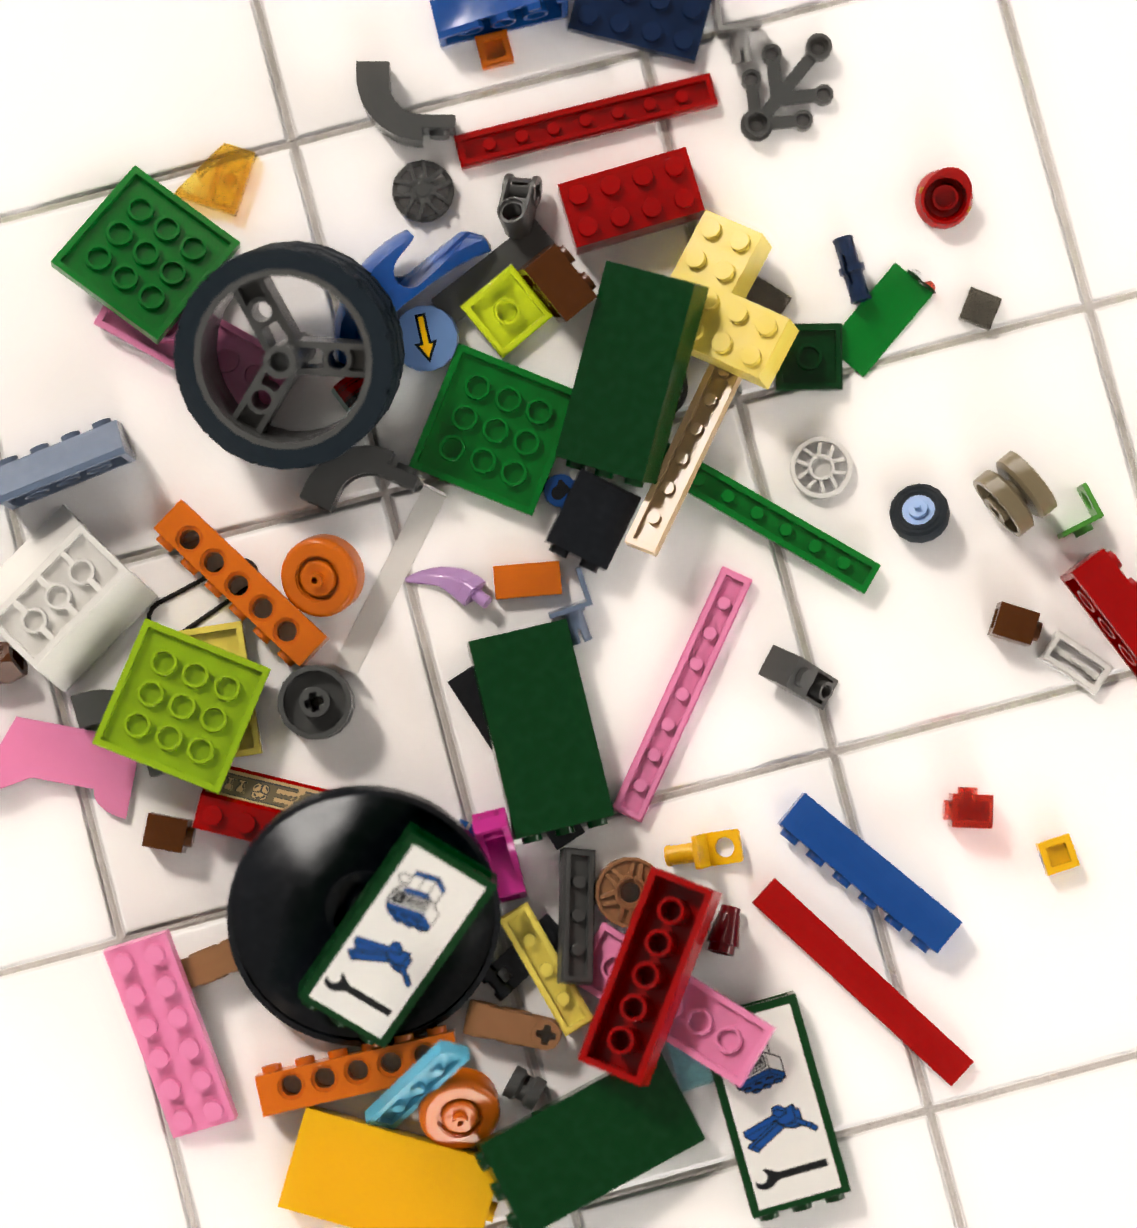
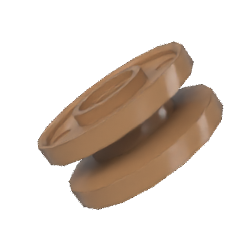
M622 857L611 861L600 871L595 882V901L599 911L608 921L620 927L628 928L651 866H653L651 863L637 857ZM626 883H634L639 889V895L634 901L626 902L621 897V889Z

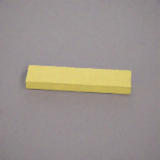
M528 902L501 916L500 924L565 1037L592 1022L594 1016L576 985L557 984L558 954Z

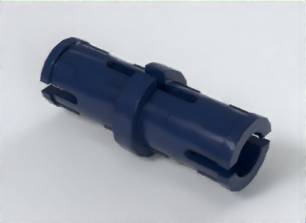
M845 235L834 239L832 243L841 267L838 272L840 277H844L851 305L870 300L872 297L863 273L865 265L864 262L859 260L853 235Z

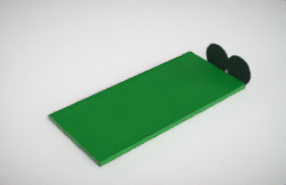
M895 262L871 290L872 298L860 303L842 325L843 361L864 377L933 293L936 294L934 282H923L919 270L913 269L910 271L907 269L906 272Z

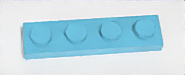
M439 1040L364 1111L366 1123L395 1129L419 1107L420 1102L428 1093L442 1086L471 1059L469 1047L450 1041Z

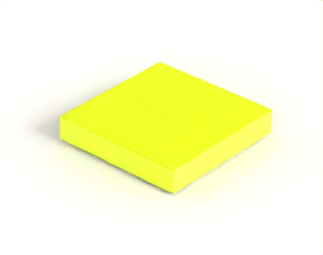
M512 264L459 306L501 358H504L553 317L552 313Z

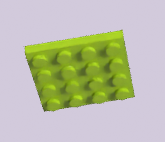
M145 618L92 744L219 795L271 669Z

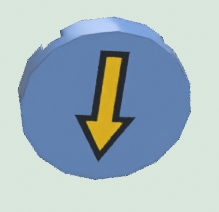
M431 305L416 306L407 310L399 318L405 351L404 364L407 367L417 371H435L445 367L451 361L459 344V330L455 320L448 313Z

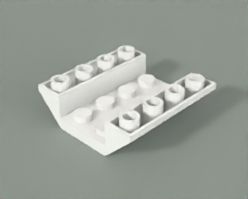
M62 504L0 567V636L34 669L65 693L159 596L135 573L122 564L87 530L88 527Z

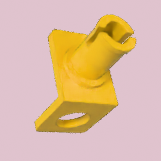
M739 829L702 833L691 836V843L666 845L664 847L666 865L670 867L679 864L695 863L696 870H700L710 866L742 862L744 855ZM723 837L729 838L734 844V851L729 857L721 856L716 849L718 840Z

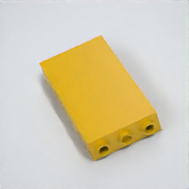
M314 1105L305 1108L277 1207L350 1228H484L486 1221L493 1222L498 1202L492 1201L493 1192L489 1184L494 1181L489 1171L483 1172L475 1159L474 1153L478 1151L442 1146L425 1136L397 1128L389 1129L367 1124L365 1119Z

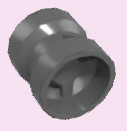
M517 1065L502 1095L510 1100L517 1099L521 1101L523 1107L532 1111L547 1081L539 1076L532 1077L528 1075L525 1068Z

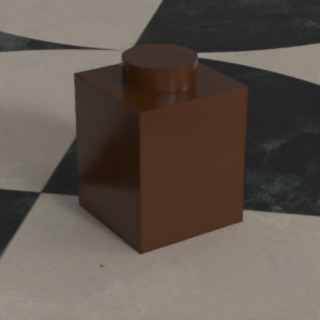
M1001 601L996 604L987 635L1024 647L1030 646L1032 641L1037 642L1043 626V623L1038 621L1041 613Z
M155 812L148 813L142 846L181 854L186 853L187 847L192 848L195 840L196 828L191 827L193 820Z

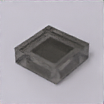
M970 287L958 319L989 331L1002 298Z

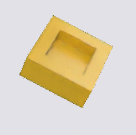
M1069 833L1035 844L1046 876L1080 866Z

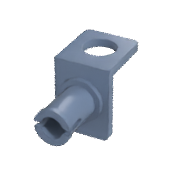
M576 567L575 571L585 600L548 612L550 619L558 616L567 619L573 646L581 644L577 632L578 629L581 631L584 642L593 639L583 614L585 607L593 605L580 567Z

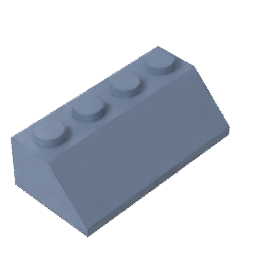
M105 418L93 423V429L82 434L79 430L72 431L61 436L62 442L49 446V443H43L31 448V454L18 459V456L15 455L1 460L0 504L15 510L136 461L122 424L117 420L111 421L110 418Z

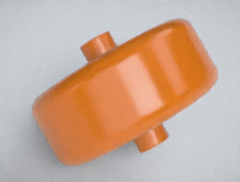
M331 534L313 535L296 544L287 553L281 569L282 586L290 602L300 611L316 617L336 615L353 604L359 597L365 580L363 562L356 549L346 540Z
M461 1067L442 1086L428 1093L420 1102L418 1114L421 1128L430 1140L442 1146L454 1149H466L476 1146L475 1143L491 1135L499 1123L500 1104L494 1083L489 1077L476 1069Z

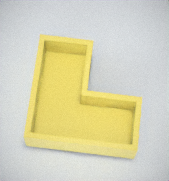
M705 209L670 276L709 287L691 356L768 390L799 332L790 318L746 299L772 246L763 233Z

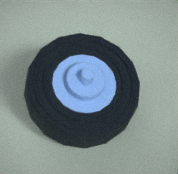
M918 483L907 486L896 494L891 502L889 516L893 529L901 538L913 543H925L934 540L944 532L948 526L950 510L947 499L939 489L928 484Z

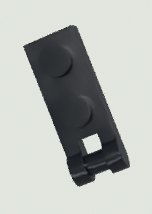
M546 913L538 921L554 949L557 950L558 924ZM513 944L490 965L482 981L484 984L488 983L494 989V996L500 1002L530 975ZM503 967L512 974V977L506 983L497 974Z

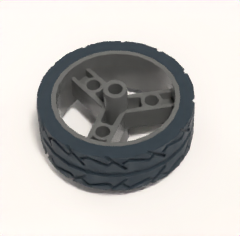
M303 241L269 243L225 262L210 273L187 300L178 322L179 330H176L173 358L176 380L180 385L179 390L191 416L202 431L208 434V437L226 452L249 463L280 470L309 468L336 459L359 443L390 409L400 386L399 379L402 378L405 351L402 328L399 325V318L388 294L378 280L352 257L330 247ZM271 276H291L307 280L329 291L351 314L362 339L311 337V335L301 332ZM233 297L238 302L265 351L263 364L239 404L226 386L219 368L217 355L218 329L224 311ZM260 302H265L271 307L272 314L270 318L260 313ZM274 322H278L287 336L278 343H276L269 327ZM316 349L323 351V363L308 364L314 358ZM334 350H341L347 356L346 365L336 362L333 355ZM269 375L275 379H286L279 386L276 382L269 379ZM299 375L364 378L358 399L345 418L327 427L310 431H290L270 425ZM259 390H264L270 395V405L260 401Z

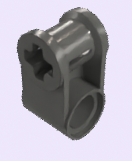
M506 173L503 179L497 215L505 234L511 239L525 238L533 228L537 206L542 196V179L540 176H533L531 179L515 177L513 173Z

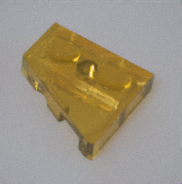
M223 143L175 191V195L184 201L237 217L257 154L228 143Z

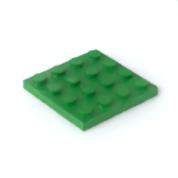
M134 165L50 262L51 267L158 345L180 319L187 300L200 283L205 281V278L234 256L240 249V242Z
M459 343L408 466L533 517L557 458L555 454L572 388Z

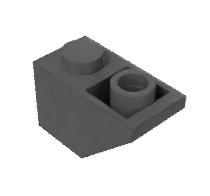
M774 644L758 672L760 676L776 686L824 710L839 681L803 657Z

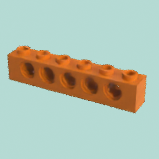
M182 499L153 528L160 534L156 540L170 553L176 549L184 557L180 563L194 576L200 572L208 580L204 586L218 599L224 595L232 602L228 608L241 621H244L246 618L256 625L253 632L263 642L268 644L272 640L281 649L277 655L290 667L295 663L299 667H304L330 639ZM189 532H197L200 539L199 544L193 549H186L183 544V539ZM215 554L221 555L224 560L222 569L218 572H210L207 567L208 559ZM244 577L248 582L247 591L242 595H235L231 589L232 582L236 578ZM262 600H269L272 604V612L266 618H259L255 612L256 605ZM286 623H293L297 629L296 636L291 641H283L279 634L280 628Z
M439 1025L426 1029L427 1035L414 1037L413 1032L394 1036V1043L387 1044L385 1048L376 1043L374 1045L363 1043L360 1044L361 1050L348 1053L347 1047L328 1051V1057L315 1060L314 1055L294 1059L295 1065L282 1068L281 1062L262 1066V1072L254 1077L262 1115L266 1117L388 1089L418 1061L415 1051L419 1046L427 1045L432 1048L439 1040L458 1044L455 1028L447 1030L446 1025ZM387 1053L397 1054L401 1059L400 1068L396 1070L387 1069L383 1064V1056ZM356 1060L363 1061L368 1067V1074L362 1078L353 1076L350 1071L351 1062ZM321 1068L332 1070L335 1076L334 1083L331 1085L321 1084L317 1078L318 1070ZM293 1075L300 1079L302 1087L299 1092L292 1093L285 1088L284 1080L287 1076Z

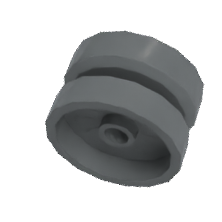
M321 665L304 666L292 672L282 683L277 697L278 712L284 725L294 734L312 740L328 739L341 733L350 723L355 710L354 693L349 682L337 671ZM315 697L322 698L324 703L319 705V709L312 707L311 702Z

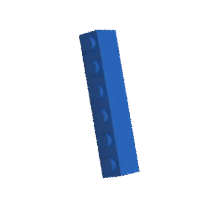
M801 793L777 823L783 828L779 833L794 846L798 842L809 849L805 854L819 867H822L824 863L835 871L832 877L846 889L852 885L861 892L858 896L859 900L872 910L878 906L887 913L884 920L899 932L904 927L913 935L910 941L925 954L929 949L938 953L963 923L806 793Z

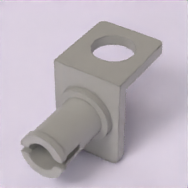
M711 0L716 34L725 32L730 38L732 64H740L742 62L740 49L742 50L743 63L752 62L749 32L753 28H760L762 20L723 25L720 0Z

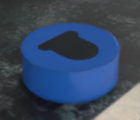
M556 474L550 477L543 490L545 500L551 506L561 508L574 480L565 474Z

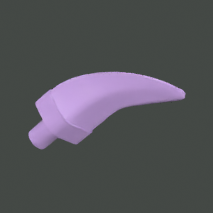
M435 567L416 572L405 578L407 583L439 586L464 606L474 601L485 609L492 601V598L482 591L486 581L465 569Z

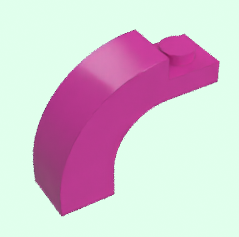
M505 807L471 815L474 835L486 855L492 871L497 874L500 904L528 897Z

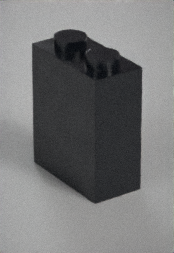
M581 468L544 541L550 545L548 551L564 559L567 558L568 554L580 559L578 565L596 574L598 569L606 571L638 507L641 497Z

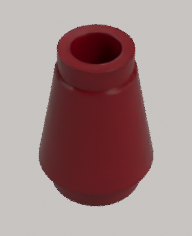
M721 905L720 911L706 939V942L709 943L708 951L725 956H734L735 949H739L740 908Z

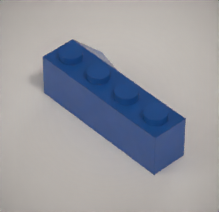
M430 0L440 48L475 40V36L507 29L508 32L568 17V0Z

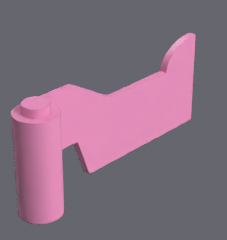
M16 716L0 743V789L29 778L94 789V797L97 803L105 811L126 819L137 762L92 744L97 731Z

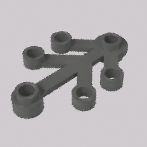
M815 33L808 38L805 45L806 54L783 82L780 69L781 48L773 43L763 48L761 58L767 66L770 98L762 108L758 90L761 83L760 73L755 69H748L743 73L741 85L746 90L748 111L741 118L740 130L746 139L753 142H761L770 136L772 130L795 128L799 132H805L811 128L813 116L809 111L799 110L795 115L773 116L780 106L816 103L818 106L823 107L831 103L834 92L826 84H821L814 89L793 91L816 62H823L830 56L832 41L827 35ZM814 45H821L824 52L817 55L812 51V47ZM774 50L777 52L778 57L770 60L766 57V52ZM748 75H753L757 78V83L749 85L746 83L745 78ZM821 90L827 91L829 98L821 100L818 98L817 93ZM805 116L808 118L809 123L801 126L797 123V118ZM753 121H759L763 128L759 131H754L750 124Z

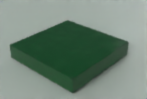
M842 323L794 324L799 332L776 374V391H842Z

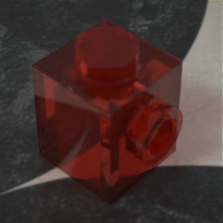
M957 787V793H948V800H943L942 819L948 820L947 827L993 829L994 795L978 794V788Z

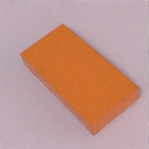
M559 561L493 566L496 600L562 595Z

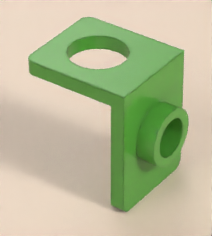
M1086 482L1076 487L1091 517L1057 535L1058 539L1074 533L1077 538L1093 530L1094 528L1091 523L1104 517Z

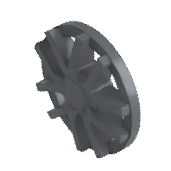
M420 160L407 163L398 172L393 181L392 196L397 209L403 216L415 222L425 223L439 219L449 210L454 198V186L450 175L442 166L432 161ZM422 166L423 177L416 178L413 168ZM426 166L438 171L428 177ZM409 171L412 181L401 180L403 175ZM443 175L446 181L435 186L433 181ZM398 185L410 187V192L397 193ZM449 186L447 199L438 192ZM435 198L445 204L440 210L432 203ZM399 199H410L406 208L400 204ZM414 203L420 205L417 216L409 213ZM426 205L430 209H432L435 212V214L423 216Z

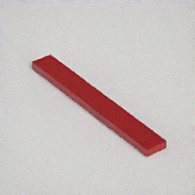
M709 72L455 135L454 141L461 169L464 170L715 108L718 106Z
M773 878L752 901L759 910L951 1087L972 1065L974 1061L776 878Z

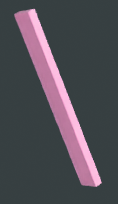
M722 566L612 805L614 811L642 823L753 581L752 579Z

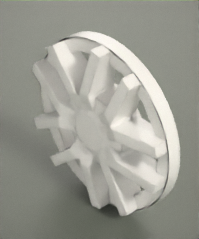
M816 436L805 440L796 448L790 461V474L794 484L803 494L813 498L825 499L839 494L847 486L852 475V459L848 450L843 444L831 437ZM818 442L816 454L807 449L806 446ZM823 442L831 444L828 455L821 454ZM835 447L843 453L844 457L832 459ZM801 451L811 457L809 463L797 458ZM846 462L847 470H835L834 463ZM795 463L806 468L798 476L795 471ZM809 474L813 480L804 487L799 480ZM833 475H845L844 481L838 486ZM827 479L830 480L834 488L833 491L826 493L823 483ZM818 482L821 493L812 492L809 489Z

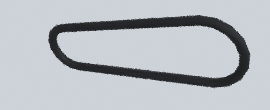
M245 558L258 570L257 565L252 560ZM220 567V568H218V569H216V570H214V571H212V572H218L219 570L222 569V567ZM203 576L197 579L196 581L156 601L150 607L147 613V619L151 620L153 611L159 605L199 585L207 579ZM248 585L236 592L235 595L244 594L247 591ZM226 599L183 630L196 627L231 602Z

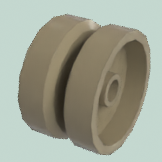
M1010 450L996 462L998 473L987 469L973 481V485L979 497L992 514L1011 533L1020 537L1034 526L1033 515L1040 518L1045 517L1057 507V501L1035 469L1019 454Z

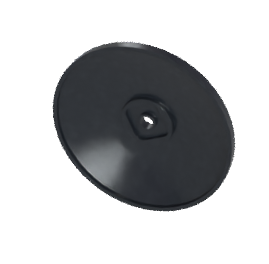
M373 785L344 786L319 792L292 804L277 814L259 831L243 853L231 882L227 904V932L231 953L241 977L255 998L271 1014L293 1029L315 1039L347 1046L366 1044L354 1030L349 1027L341 1028L334 1024L329 1016L322 1011H313L304 1006L300 998H298V984L410 822L415 823L492 871L486 855L473 835L449 812L423 797L396 788ZM497 888L393 1037L413 1032L415 1037L426 1032V1029L436 1027L459 1010L481 984L493 960L500 933L501 915ZM392 1037L391 1040L388 1042V1044L394 1043V1038H393V1037Z

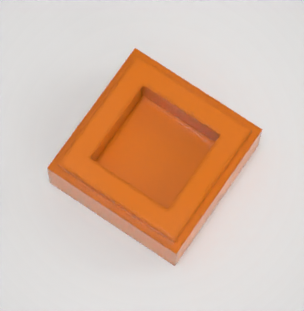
M507 29L475 36L483 71L515 63Z

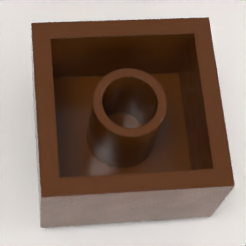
M556 244L546 246L517 271L552 313L556 321L562 323L569 321L598 296L593 291L596 285L585 272H578L572 265L575 259L564 245L559 247Z

